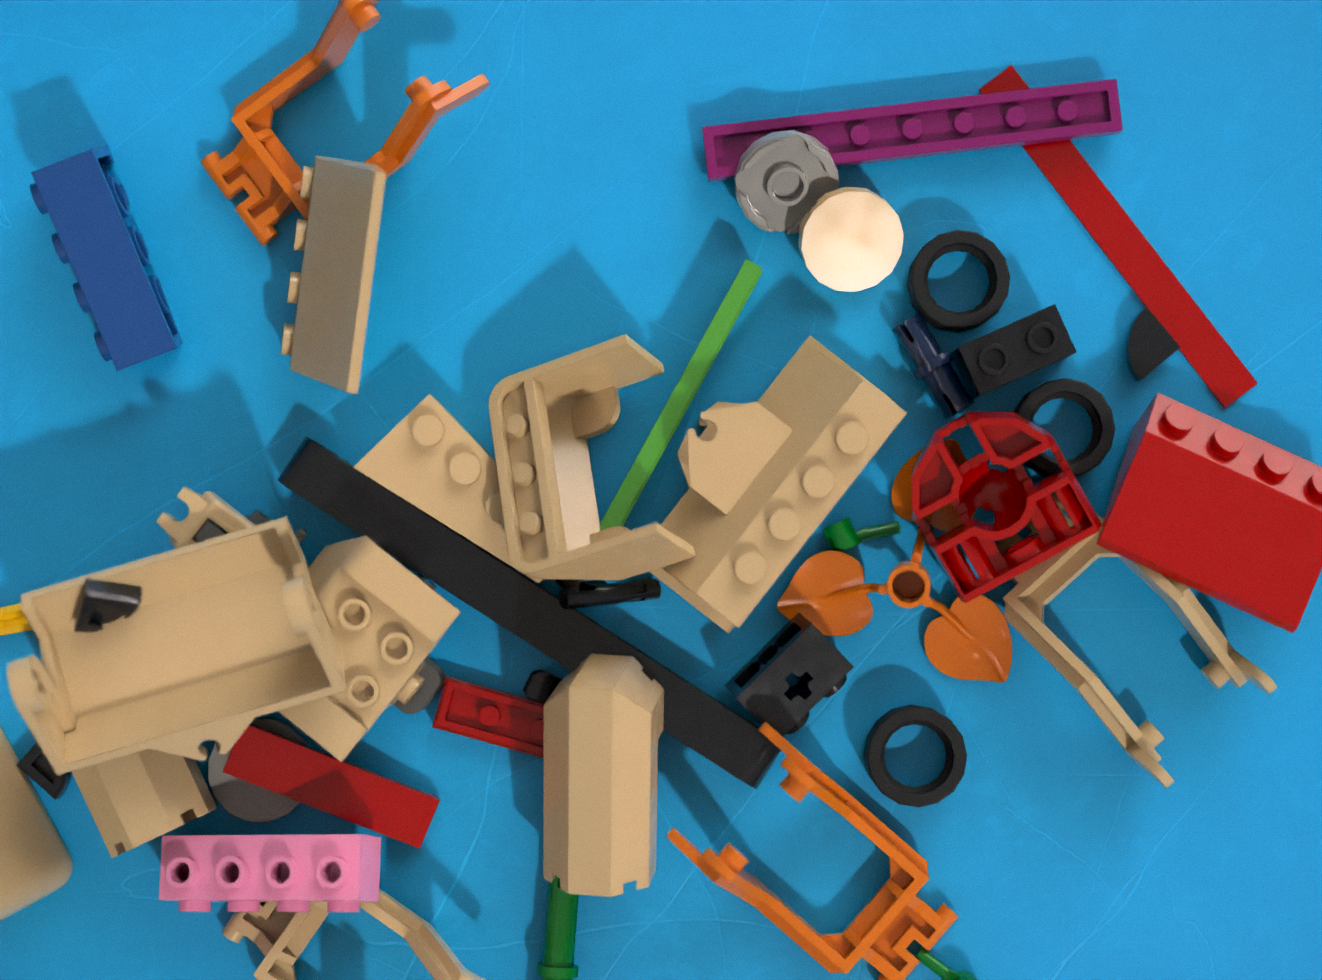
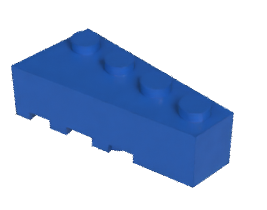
M104 145L31 172L35 183L30 185V191L40 213L43 215L49 213L57 231V233L51 235L52 242L63 264L70 262L78 280V282L73 284V290L84 313L92 312L99 331L94 332L97 348L102 358L106 362L112 360L116 370L119 371L176 349L182 343V339L158 277L155 274L147 277L144 270L145 266L150 265L149 252L142 234L139 233L135 226L128 227L125 217L130 215L128 206L131 204L124 186L118 184L113 176L109 178L105 165L114 162L109 146Z

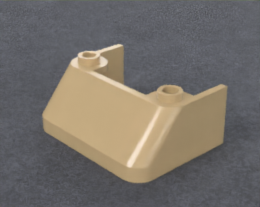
M626 334L505 377L496 384L490 394L488 406L508 556L515 569L531 578L618 581L695 557L692 545L658 523L634 530H629L622 526L610 527L601 530L587 439L607 432L616 423L621 407L618 389L664 373L663 363Z

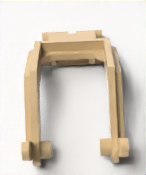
M1056 492L1051 493L1060 511L1062 512L1065 508L1059 500ZM1062 512L1070 527L1073 526L1072 521ZM1097 515L1101 523H1103L1104 518ZM1030 519L1025 526L1030 532L1028 536L1039 534ZM1099 532L1012 578L1016 586L1003 597L1005 601L1004 617L1078 692L1130 759L1167 789L1175 781L1158 764L1162 758L1154 749L1164 740L1163 735L1148 720H1145L1137 727L1100 679L1044 624V609L1051 600L1099 557H1118L1167 603L1210 662L1200 672L1211 685L1219 690L1229 681L1237 688H1240L1248 680L1267 695L1276 690L1277 685L1263 670L1234 650L1185 584L1097 545L1096 542ZM1016 533L1014 536L999 540L996 545L1002 554L1007 548L1022 540V538Z
M380 888L379 902H360V908L406 940L434 980H486L462 965L433 925ZM260 902V912H234L221 932L226 938L235 943H239L242 937L246 936L265 955L264 960L253 974L256 980H296L294 963L330 912H327V902H310V912L304 913L277 912V902Z

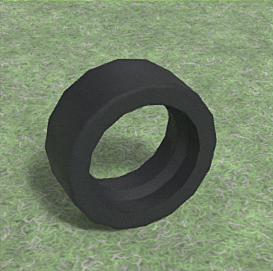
M955 230L937 235L921 248L909 268L907 290L911 305L918 314H922L925 322L942 331L960 333L978 328L998 313L1008 296L1010 274L1006 259L994 242L976 232ZM954 251L966 252L978 258L986 268L989 279L987 294L982 302L972 310L964 312L948 311L939 306L931 297L927 284L928 273L934 261L943 254Z
M1068 378L1047 381L1025 394L1013 412L1033 422V417L1038 409L1050 400L1064 398L1073 400L1084 407L1091 418L1093 428L1091 441L1084 452L1075 458L1066 460L1075 476L1084 475L1098 466L1112 447L1115 432L1112 409L1102 394L1085 382ZM1043 452L1023 463L1038 475L1045 477L1061 470L1057 460L1048 457Z
M907 705L890 710L875 722L866 737L864 760L869 777L882 794L901 805L923 807L939 803L954 792L964 776L967 752L963 736L950 719L929 707ZM913 724L927 726L935 731L943 741L946 752L944 768L939 776L929 784L918 787L903 785L895 780L886 769L884 760L885 746L891 735L901 727Z

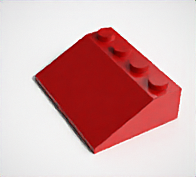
M1157 393L1132 428L1096 544L1293 634L1299 626L1322 569V467L1163 394Z

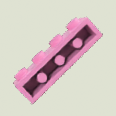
M363 834L162 835L159 900L178 901V912H211V902H228L227 912H260V902H277V912L304 913L310 912V902H327V912L359 913L360 902H379L381 837Z

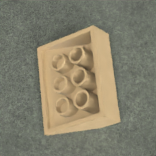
M315 155L314 167L303 166L300 198L310 200L307 220L297 219L293 250L302 251L303 257L301 273L290 271L287 303L297 305L294 325L284 323L280 355L290 356V370L342 391L358 394L386 172L378 164Z

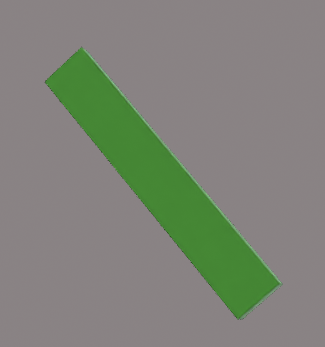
M747 259L743 263L600 523L601 530L615 526L623 527L762 275V267Z

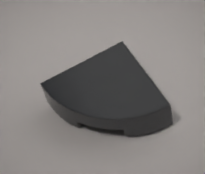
M1147 307L1135 317L1130 325L1127 337V365L1137 382L1142 380L1180 348L1178 343Z
M86 578L74 617V632L103 630L104 624L118 620L123 616L125 619L130 617L141 603L142 587Z
M38 742L16 765L55 800L62 797L71 781L72 771L57 775Z

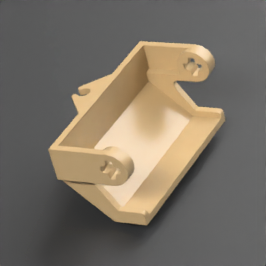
M809 335L758 401L746 404L718 401L708 410L701 412L699 425L707 428L700 437H697L693 428L687 430V435H685L677 455L689 489L661 523V526L692 545L695 557L649 572L728 634L735 626L739 628L907 413L884 392Z
M287 517L21 594V609L38 638L43 666L36 656L31 655L11 661L7 667V679L13 701L57 775L145 749L204 761L207 759V749L201 746L200 743L205 740L217 741L219 743V753L225 755L255 717L346 691L342 652L314 592L304 554ZM86 578L142 587L141 603L130 617L125 619L123 616L118 620L104 624L103 630L74 632V617Z

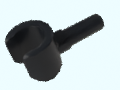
M534 670L530 673L523 692L526 696L545 704L562 679L545 670Z

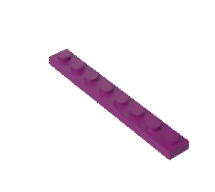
M1117 79L706 126L702 127L707 178L708 182L734 179L740 157L754 141L778 131L795 130L812 135L828 148L836 167L1116 135L1123 131Z

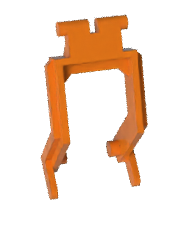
M340 0L314 49L235 106L234 115L230 119L243 135V138L234 150L223 159L217 151L212 152L200 162L227 200L233 199L244 190L249 194V197L242 201L235 208V211L261 246L271 243L278 237L279 234L273 226L294 210L298 209L304 219L307 220L310 200L300 198L303 171L272 131L273 114L344 61L359 33L370 29L381 19L380 13L375 8L378 0ZM480 74L453 90L446 80L437 82L434 85L426 75L414 80L404 91L411 100V103L382 148L367 159L365 163L378 164L386 172V179L410 162L440 116L481 94L490 85L489 80L484 74Z
M765 721L758 730L787 755L780 765L789 774L782 780L779 786L799 803L810 791L847 819L888 855L890 878L842 933L820 934L758 878L743 869L749 860L732 844L728 843L720 853L715 852L709 847L702 853L674 827L666 837L715 884L757 908L829 973L844 972L847 975L860 958H863L882 973L877 980H905L920 962L907 949L910 943L915 939L926 950L930 951L959 916L944 903L935 911L916 895L930 879L928 877L927 861Z

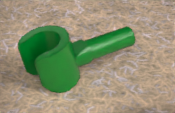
M847 517L824 528L823 532L833 550L844 551L870 539L900 534V525L898 521L864 527L855 531L850 518Z
M923 947L915 955L921 963L937 974L941 980H978L968 971L956 972L951 967L949 968Z

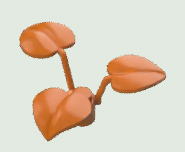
M945 439L944 441L960 466L967 459L958 442L953 439ZM924 448L916 452L897 473L892 487L891 499L894 511L900 518L908 521H915L912 517V467ZM951 503L925 516L929 524L941 531H949L962 524L958 518V512L955 507L952 508ZM918 527L910 561H903L894 566L886 583L871 582L864 584L865 572L863 566L855 557L839 550H826L809 557L798 568L787 589L777 602V609L787 619L791 620L799 612L823 635L835 637L854 634L871 621L873 605L866 593L888 594L896 605L903 608H915L923 604L925 607H930L942 615L936 617L927 625L924 634L925 653L936 669L949 677L960 680H984L997 683L1005 682L1010 672L1012 662L1010 630L1004 614L991 599L980 595L964 603L957 596L950 608H948L945 604L929 595L930 575L927 569L920 564L926 540L920 527Z

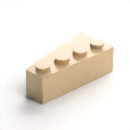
M428 394L353 468L513 567L508 556L496 460L435 397ZM531 578L537 583H542L545 580Z

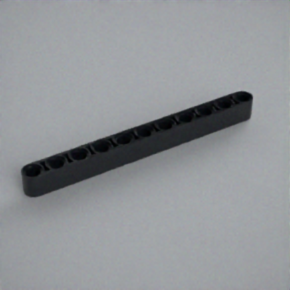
M305 436L277 481L361 536L369 537L384 551L572 672L590 654L633 656L643 666L642 671L651 681L655 679L664 688L663 730L755 789L758 788L781 752L775 744L758 730L760 727L577 609L564 610L560 606L557 596L356 470L352 464L324 446Z

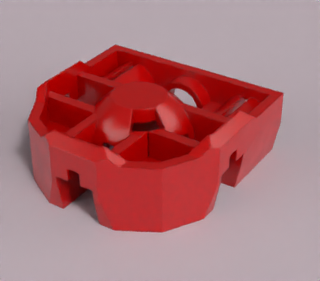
M969 411L935 430L912 467V517L921 528L925 539L960 601L964 603L977 598L1099 532L1102 525L1052 434L1015 412ZM970 424L985 452L970 458L968 461L966 460L959 466L943 438L952 434L951 432ZM1050 448L1061 470L1033 485L1022 463ZM988 460L994 465H1003L1007 469L1003 472L997 468H988ZM1056 492L1074 524L1070 527L1051 493ZM951 503L952 508L955 507L958 512V518L962 524L936 537L925 516ZM977 507L993 511L995 523L981 522L973 518L972 515ZM1031 519L1039 534H1034L1018 541L1001 554L994 540L998 541L1014 536ZM957 544H961L964 552L966 553L968 559L970 560L972 566L974 567L979 577L976 578L975 574L973 573L971 567L969 566L967 560L965 559L963 553L961 552Z

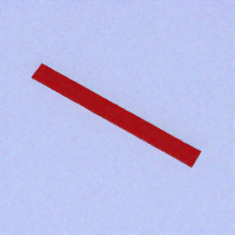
M1010 65L981 87L979 92L981 94L1030 88L1014 67ZM1070 140L1021 145L1145 307L1151 311L1180 346L1179 351L1223 408L1228 407L1258 384Z

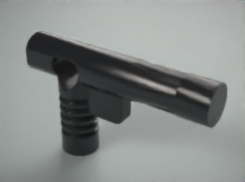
M554 579L563 588L559 591V604L564 610L659 599L661 595V586L657 579L609 584L604 580Z

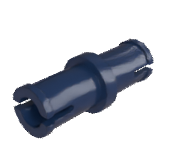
M919 313L905 320L903 326L900 324L892 331L898 337L916 367L913 374L917 381L923 380L946 420L975 402L969 396L950 363L954 359L950 352L946 351L943 353L925 323L924 317Z

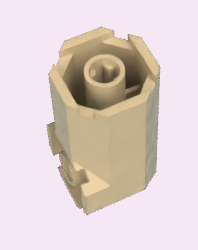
M590 654L572 673H569L559 682L544 704L543 878L552 883L555 876L560 878V889L568 894L613 897L623 894L624 883L636 880V890L649 887L656 872L658 739L664 729V688L655 679L651 681L642 671L643 666L633 656Z
M145 749L72 771L111 858L217 809L195 759Z

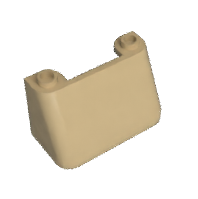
M1 726L0 922L60 889L68 882L73 868L70 852L28 775L16 766L20 761Z

